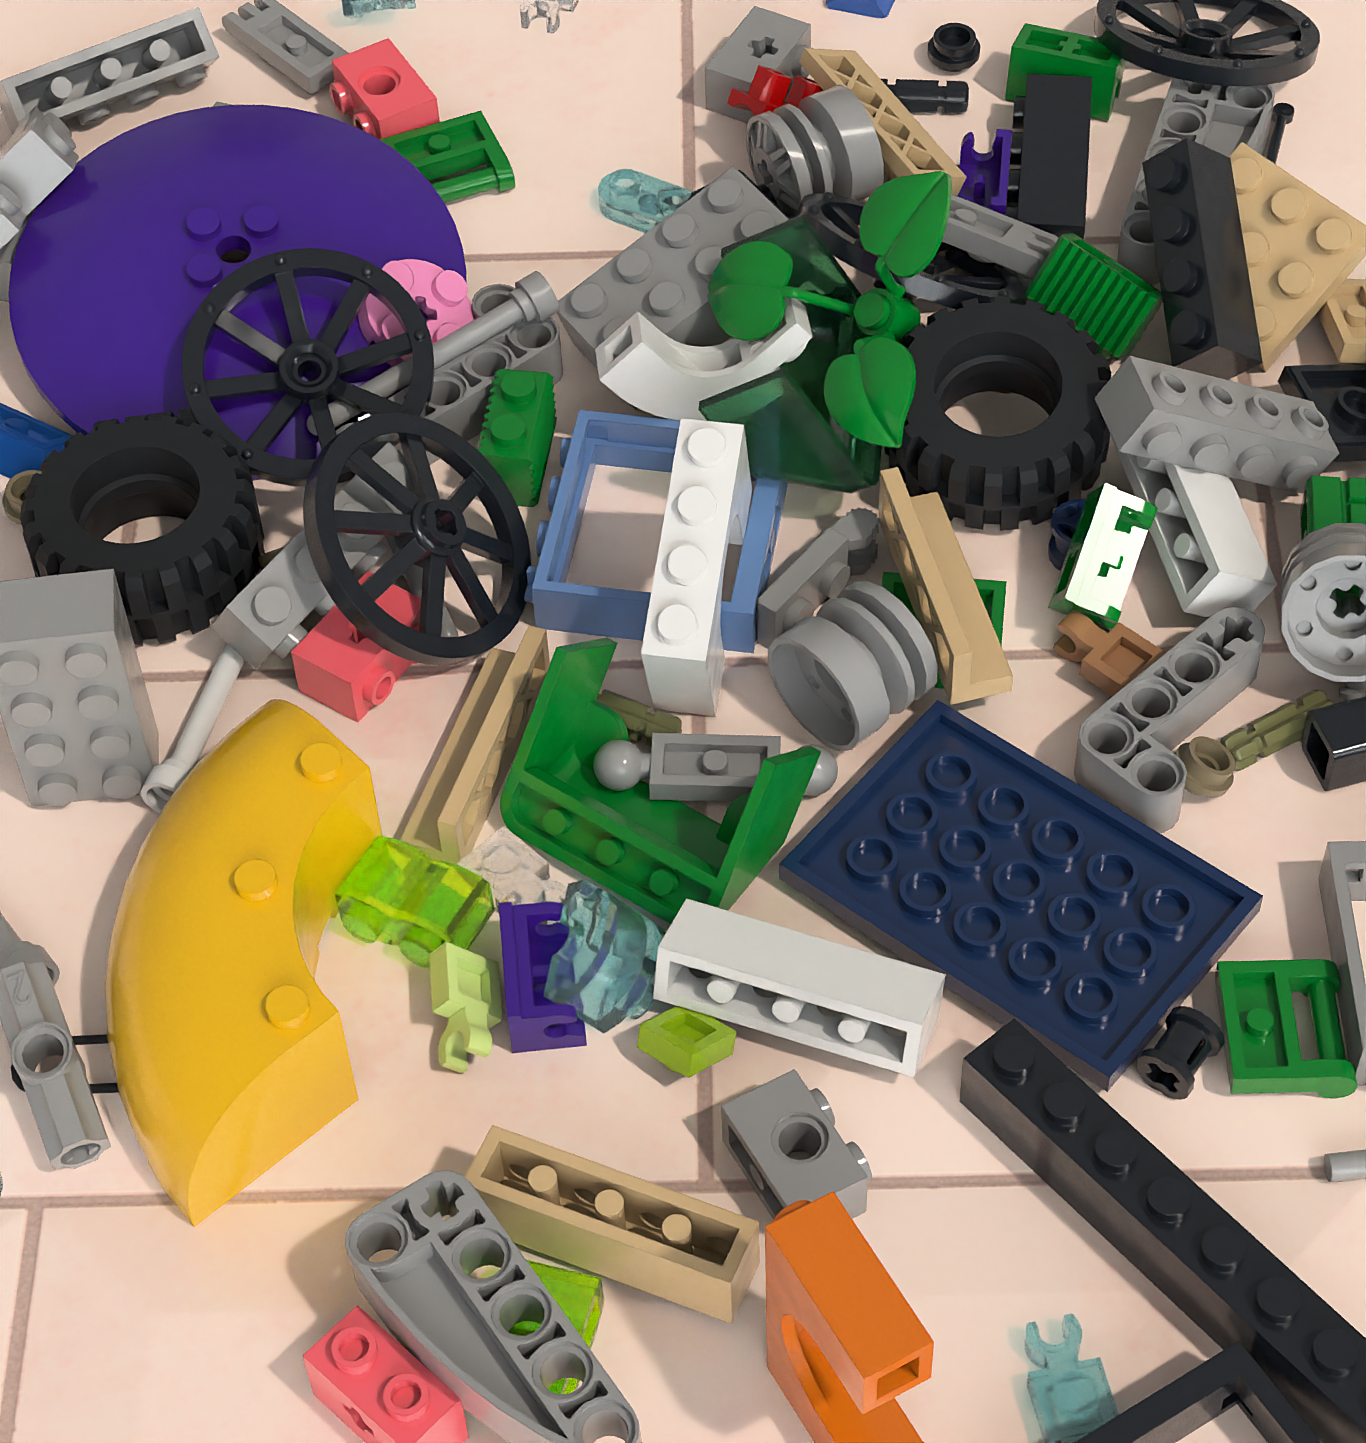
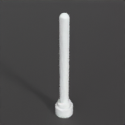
M227 642L172 757L163 760L161 764L153 767L141 789L143 801L158 813H161L170 797L196 766L244 664L245 659Z

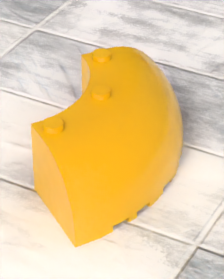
M281 699L269 700L233 728L196 764L170 797L140 847L124 885L110 937L105 981L107 1039L118 1091L136 1139L146 1155L151 1169L164 1191L193 1227L197 1226L359 1100L340 1013L315 982V973L320 954L318 945L329 918H335L356 888L372 872L387 861L370 767L316 718L297 705Z

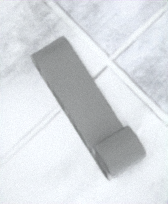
M492 284L481 288L474 294L472 299L474 319L508 301V293L515 290V288L505 284ZM552 317L540 323L532 320L525 324L520 320L437 368L434 373V386L430 403L424 418L447 427L466 441H469L482 431L484 415L487 414L486 406L489 405L488 398L491 397L490 389L493 388L492 381L495 380L494 372L499 369L548 372L553 376L552 384L555 386L563 375L559 325ZM410 385L388 399L402 405ZM426 451L430 465L440 459Z
M1224 608L1214 613L1090 714L1080 725L1074 767L1076 782L1158 833H1164L1172 829L1179 820L1187 776L1184 763L1172 750L1249 687L1256 679L1265 635L1263 621L1255 613L1244 608Z

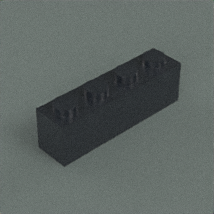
M1027 74L1026 95L1015 96L1012 128L1023 129V132H1012L1010 165H1020V169H1009L1007 202L1018 203V207L1007 206L1006 216L1053 234L1058 238L1064 234L1074 233L1084 240L1092 77Z
M1185 138L1142 162L1171 363L1174 367L1229 380L1263 363L1231 159L1189 138Z

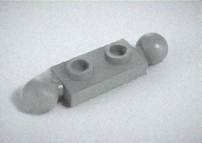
M652 733L651 753H641L638 747L629 741L612 740L599 748L594 757L593 768L598 781L606 788L614 791L627 790L635 786L640 779H650V800L732 802L741 795L751 793L764 759L780 755L781 736ZM805 745L798 749L812 746L821 751V754L804 795H821L827 792L837 779V762L832 753L826 748L819 745Z

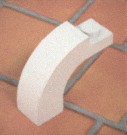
M784 297V317L777 329L766 338L754 342L734 338L719 345L705 347L690 346L674 341L637 311L595 349L599 380L629 404L650 414L667 419L681 420V418L713 421L748 412L768 402L785 390L780 365L783 362L787 363L796 359L803 352L808 341L813 337L806 307L796 299Z

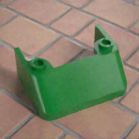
M602 638L556 647L501 794L500 812L505 825L517 837L672 924L686 899L729 911L784 844L821 751L808 746L764 759L751 793L741 795L732 801L726 810L721 824L678 800H650L649 784L642 780L627 790H610L603 786L595 776L593 768L594 757L599 748L605 743L612 740L629 741L626 724L621 716L613 709L596 701L618 643L609 638Z

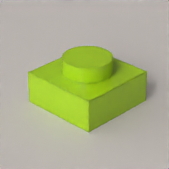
M675 1006L640 1024L637 1048L662 1062L669 1070L690 1078L733 1055L737 1031L709 1015Z

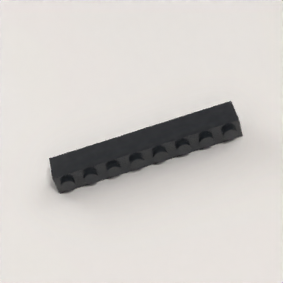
M1015 1018L963 1058L959 1101L1223 1350L1240 1341L1322 1443H1366V1338Z

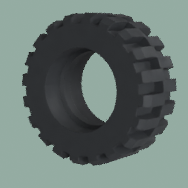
M994 296L992 303L981 304L978 303L977 298L959 302V309L949 312L945 307L928 316L926 328L918 324L903 337V345L907 347L915 363V391L904 423L901 447H884L885 454L889 456V468H899L903 481L906 483L909 496L914 497L938 491L950 522L953 517H958L965 520V527L983 530L984 524H1000V531L1019 529V522L1029 519L1032 525L1045 522L1052 518L1054 508L1067 501L1081 499V490L1091 489L1100 476L1101 464L1107 459L1110 443V432L1095 401V397L1111 379V370L1106 357L1098 353L1097 342L1083 329L1076 333V322L1057 311L1053 316L1045 312L1046 306L1044 304L1028 299L1025 305L1011 303V297ZM985 391H1006L1022 395L1034 401L1047 412L1049 417L1029 431L1012 436L993 437L976 434L960 427L945 412L953 404L972 394Z
M146 415L129 416V422L113 425L112 420L97 424L95 427L96 431L84 436L79 432L66 440L64 444L65 449L59 453L54 450L40 466L42 474L35 473L25 491L26 499L21 505L20 521L23 528L22 534L35 577L114 569L134 645L143 646V640L157 638L159 644L177 641L176 634L191 630L194 635L210 626L209 620L216 615L219 616L234 598L256 577L255 572L261 568L257 556L265 553L263 545L265 537L251 472L246 461L238 456L237 449L219 435L211 439L210 436L213 434V431L195 422H192L189 427L184 426L183 420L180 418L162 415L160 421L149 420ZM171 516L185 520L171 532L144 542L115 543L103 540L118 527L140 518Z

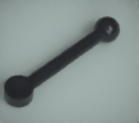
M1277 103L1272 111V120L1275 122L1266 158L1274 164L1277 161L1285 126L1291 123L1294 117V107L1288 103Z

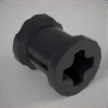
M1178 1006L1172 1009L1165 1020L1167 1030L1154 1048L1143 1050L1137 1059L1138 1065L1136 1066V1070L1141 1078L1151 1088L1169 1098L1179 1100L1187 1098L1194 1089V1075L1207 1057L1216 1056L1225 1044L1224 1034L1211 1018L1196 1009L1186 1006Z

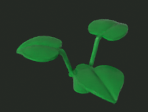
M942 171L902 176L883 183L871 194L864 205L860 217L859 235L862 246L868 252L879 256L875 264V270L886 289L875 288L862 294L855 304L787 286L793 269L791 255L782 247L766 241L748 242L733 249L719 262L708 285L709 294L707 298L719 326L728 335L742 341L754 342L762 340L777 329L785 314L784 297L855 317L858 328L870 337L856 340L853 347L854 354L840 356L830 364L824 382V397L829 413L844 430L858 439L874 445L888 448L901 447L904 423L913 400L916 385L915 363L911 353L903 345V337L913 327L920 324V311L914 302L902 297L905 293V287L896 283L889 269L897 276L911 278L922 272L933 260L941 245L949 217L952 194L951 176Z

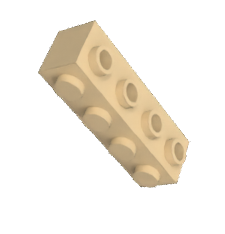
M492 1125L465 1175V1178L471 1182L514 1243L731 1324L760 1264L759 1221Z

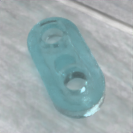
M619 169L609 173L600 181L598 186L601 213L611 221L643 233H647L686 203L692 193L688 189L632 169Z

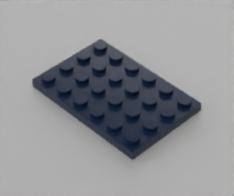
M939 700L914 723L779 864L780 880L909 964L946 974L944 982L946 988L1003 1025H1006L1015 1018L1066 1066L1106 1092L1111 1089L1163 1027L1172 1009L1184 1002L1258 914L1263 895Z

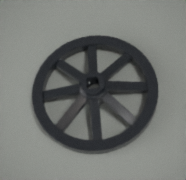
M1099 0L1093 25L1097 38L1108 50L1138 67L1180 80L1221 86H1259L1294 79L1306 73L1314 65L1320 44V33L1315 23L1303 12L1282 0ZM1174 2L1181 22L1180 29L1145 5ZM1194 3L1232 9V11L1221 22L1200 19ZM1125 12L1151 31L1119 22L1117 17ZM1252 16L1278 27L1232 39ZM1292 41L1296 44V47L1290 51L1258 50Z
M830 192L824 194L813 193L804 196L795 215V223L800 231L834 257L875 278L873 282L875 288L886 289L875 270V264L879 256L868 252L862 246L860 240V217L866 202L833 195ZM941 242L930 264L914 277L903 278L895 275L889 269L896 283L905 287V293L902 297L912 302H915L916 298L920 297L956 310L959 309L958 303L961 301L977 298L979 304L992 303L994 296L1011 297V303L1021 304L1026 292L1018 277L1002 265L977 261L970 257L967 251L945 242ZM958 266L972 276L943 275L940 273Z
M305 248L280 251L260 257L233 271L210 291L200 304L192 318L183 346V384L186 398L196 423L213 431V434L210 436L211 439L219 435L237 449L238 456L246 461L251 475L288 486L305 487L315 459H291L273 455L266 451L302 405L310 407L322 450L330 440L337 436L327 403L331 398L370 415L405 413L424 418L434 386V354L430 332L424 316L411 295L398 281L374 264L347 253L328 249ZM294 277H328L351 283L320 341L310 339ZM277 282L292 344L287 349H284L229 313V311L252 292ZM369 293L387 306L405 331L401 335L340 357L335 355ZM218 329L279 369V371L205 380L206 357L215 331ZM412 353V378L402 405L341 380V378ZM307 371H313L314 374L320 376L317 380L311 382L302 380L305 376L304 373ZM285 392V395L248 442L242 440L222 421L211 401ZM388 441L370 443L359 447V449L372 459ZM389 441L400 451L402 448L400 442ZM344 465L337 484L351 480L356 474Z
M383 413L361 419L330 440L320 451L309 472L304 491L303 522L306 541L313 564L323 586L343 615L361 633L383 649L413 662L439 666L453 665L473 659L499 644L511 633L523 614L527 603L524 600L528 585L527 569L529 566H532L529 539L524 521L511 492L494 467L474 446L454 431L430 419L405 413ZM381 441L400 442L415 494L359 449V447ZM426 451L439 457L463 477V480L447 499H440ZM343 466L348 467L402 513L334 510L335 490ZM476 495L491 519L497 539L466 527L465 518L462 513ZM337 533L394 536L399 550L360 585L345 559ZM463 550L502 564L501 586L495 607ZM413 564L423 568L419 631L400 623L374 602ZM446 566L480 625L476 632L469 635L441 637Z

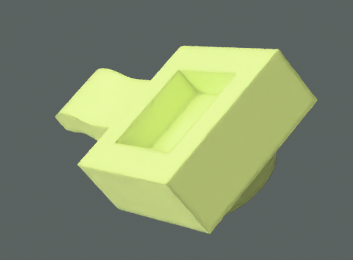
M445 942L429 954L432 1012L448 1018L447 1027L441 1036L438 1046V1060L441 1066L463 1074L468 1070V1052L483 1058L490 1055L492 1036L489 1029L503 1020L499 962Z

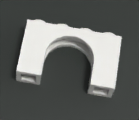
M685 418L680 420L641 649V657L654 710L716 717L725 663L720 614L728 544L743 545L752 494L744 425Z

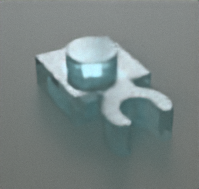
M1072 1313L1063 1317L1062 1333L1065 1341L1058 1345H1051L1042 1340L1035 1321L1029 1322L1026 1325L1024 1338L1026 1355L1034 1365L1041 1368V1370L1028 1372L1027 1389L1044 1443H1074L1119 1415L1101 1358L1097 1357L1083 1361L1078 1359L1082 1340V1328Z

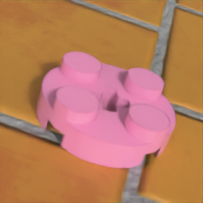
M416 259L390 261L382 268V270L403 286L418 307L426 314L428 318L426 324L430 332L432 344L475 320L472 304L467 296V283L457 272L452 270L444 271L435 264ZM369 293L358 313L360 328L367 342L370 344L374 340L375 343L405 333L400 322L387 306ZM412 353L388 361L387 363L390 366L394 367L400 362L411 357Z

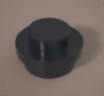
M947 23L935 30L934 36L928 42L927 54L934 65L946 71L956 72L969 68L978 61L981 46L971 27L962 23Z

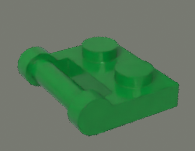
M481 110L379 139L410 161L428 181L486 164L487 168L433 183L432 186L444 203L494 188L499 193L515 188V177L511 164Z
M1325 959L1217 961L1214 977L1222 1033L1225 1039L1224 1049L1231 1094L1316 1092L1321 1097L1336 1099L1349 1096L1356 1091L1358 1085L1355 1067L1350 1061L1346 1060L1335 995L1341 988L1338 966L1333 961ZM1291 992H1301L1304 996L1308 997L1318 1059H1301Z

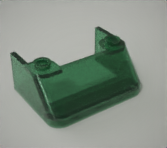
M803 214L721 249V258L723 259L733 249L742 244L753 241L771 242L787 251L793 260L792 274L787 286L803 289L850 304H855L862 295ZM799 301L806 307L813 336L808 341L803 352L793 361L783 362L779 370L699 401L698 410L707 421L744 425L749 469L753 477L854 494L877 485L880 475L882 446L858 439L844 430L833 419L825 403L824 382L830 364L840 356L854 354L853 347L855 341L870 336L858 328L853 316Z

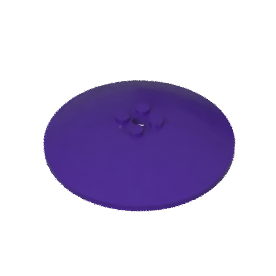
M270 105L204 107L149 121L102 144L78 161L74 170L38 204L24 228L11 266L8 291L10 321L17 350L26 372L39 394L65 423L77 433L81 432L85 436L91 433L97 421L118 419L120 423H125V418L129 416L169 411L173 412L175 417L180 416L179 410L190 409L182 378V354L188 328L200 304L210 291L229 274L243 265L280 251L305 248L328 249L359 257L380 269L390 261L404 259L427 261L441 267L444 271L452 270L457 272L467 283L463 246L456 224L444 201L432 184L410 161L373 135L348 123L318 113L289 107ZM231 250H242L249 254L247 259L239 263H227L220 259L224 253ZM294 277L310 339L320 341L351 283L328 277ZM277 282L252 292L229 311V313L284 349H287L292 344ZM420 309L422 315L425 318V321L427 322L428 318L426 314ZM358 315L335 354L336 357L376 344L374 340L369 344L362 334ZM218 329L215 331L206 357L205 380L279 371V369ZM385 362L341 378V380L359 387L392 368V366ZM307 371L304 373L305 376L302 380L311 382L317 380L320 376L314 374L313 371ZM285 392L211 401L222 421L242 440L248 442L285 395ZM331 398L327 403L330 404L335 399ZM302 405L266 451L267 453L291 459L307 460L317 458L321 451L318 436L312 434L307 428V419L311 415L309 406ZM362 412L336 427L335 431L348 423L358 422L361 419L370 417V414ZM251 475V476H252V481H253V480H262V479H260V478H258V477H255V476Z

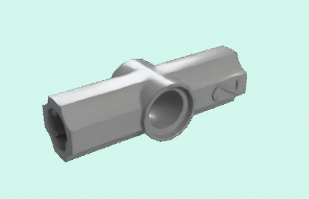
M20 961L0 969V1021L11 1050V1063L22 1081L50 1164L55 1170L60 1168L76 1169L98 1160L105 1150L111 1147V1143L86 1077L85 1064L74 1044L47 966L43 961L36 963ZM54 1055L63 1056L59 1065L51 1071L44 1073L35 1072L38 1064L45 1058Z

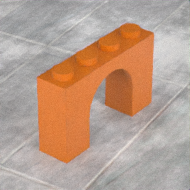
M834 1191L812 1202L800 1200L788 1205L774 1217L770 1224L765 1226L767 1368L814 1443H924L894 1397L931 1378L934 1349L933 1339Z

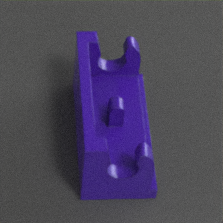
M996 129L992 140L993 150L988 153H978L973 149L975 142L974 134L968 132L962 139L960 165H957L967 177L958 197L1005 216L1012 130Z
M512 902L498 903L507 1020L512 1053L587 1046L575 923L556 922L549 925L539 924L543 921L567 919V906L559 902L512 905Z

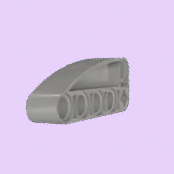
M1173 78L1143 162L1185 138H1189L1227 157L1234 152L1241 142L1262 155L1268 141L1275 97L1274 90L1269 84L1259 86H1221ZM1142 165L1122 220L1117 262L1149 284L1155 285L1160 281Z
M450 1170L435 1171L427 1174L365 1211L351 1223L346 1232L345 1247L359 1291L399 1343L461 1399L463 1408L509 1443H594L602 1437L615 1436L624 1440L625 1443H642L639 1420L631 1405L474 1186L462 1174ZM449 1215L451 1218L443 1219L442 1217ZM379 1251H398L396 1255L387 1261H369V1258ZM493 1265L501 1268L495 1275L485 1279H476L469 1276L475 1269L482 1266ZM522 1321H534L541 1324L535 1332L526 1336H516L508 1333L515 1324ZM562 1378H575L583 1382L576 1391L569 1394H556L548 1390L555 1381Z

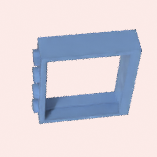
M579 409L572 438H562L560 448V466L563 468L562 476H553L550 482L548 509L552 512L550 521L541 520L538 527L536 553L540 557L538 566H529L527 569L528 585L524 600L525 602L533 603L535 627L554 631L643 641L651 596L650 592L566 583L596 465L672 473L680 420ZM744 427L751 481L756 483L731 602L721 601L720 627L724 650L754 654L757 640V599L767 590L790 477L791 432Z

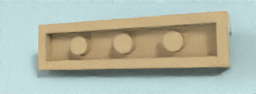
M804 49L799 63L823 91L841 84L851 89L864 105L873 122L880 142L884 172L891 180L902 176L942 171L951 176L952 194L958 196L967 178L966 175L856 51Z
M898 467L880 470L879 523L917 620L932 644L938 664V673L950 704L1011 692L1013 683L1012 671L938 491L910 497Z
M529 625L516 653L497 648L490 649L399 840L402 856L463 872L516 756L548 671L550 659L547 629Z

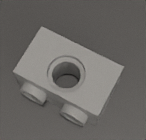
M795 1069L721 1105L722 1141L773 1219L782 1209L796 1201L809 1200L812 1202L834 1191L852 1219L866 1212L868 1181L872 1179L869 1163L860 1147L853 1141L845 1144L835 1129V1117L824 1094L818 1088L809 1090ZM794 1151H805L814 1156L805 1160H795L786 1155Z

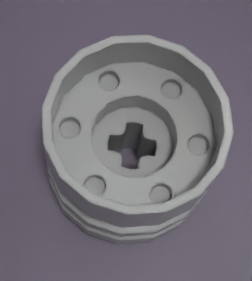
M841 84L801 99L798 108L789 103L774 109L773 112L767 111L749 119L746 128V148L757 186L761 184L766 185L771 190L777 205L789 217L796 215L803 197L808 194L830 192L833 195L860 201L870 197L884 182L882 151L873 122L858 97L851 89Z
M1334 523L1309 533L1291 550L1281 572V631L1291 655L1309 672L1334 682L1366 681V525L1363 523ZM1353 584L1359 588L1358 596L1348 592L1342 599L1336 597V588L1347 591Z
M867 580L851 583L840 592L837 598L829 599L825 602L816 616L803 618L777 637L768 648V668L774 686L788 710L803 728L816 739L838 751L853 750L878 731L889 719V714H900L907 709L913 700L920 699L937 683L938 664L934 650L919 621L903 602L888 590Z

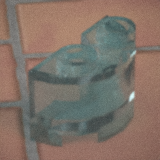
M580 880L568 883L560 923L569 928V935L563 947L552 956L544 997L555 1004L575 1006L579 1019L604 1034L620 1024L627 1016L636 1020L650 1009L654 1002V985L651 982L656 972L657 950L666 932L665 929L590 882Z

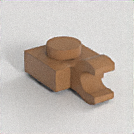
M1072 610L1058 624L1057 629L1063 635L1053 647L1066 660L1071 662L1082 661L1079 675L1112 697L1167 653L1120 622L1107 633L1095 625L1085 614L1077 610Z

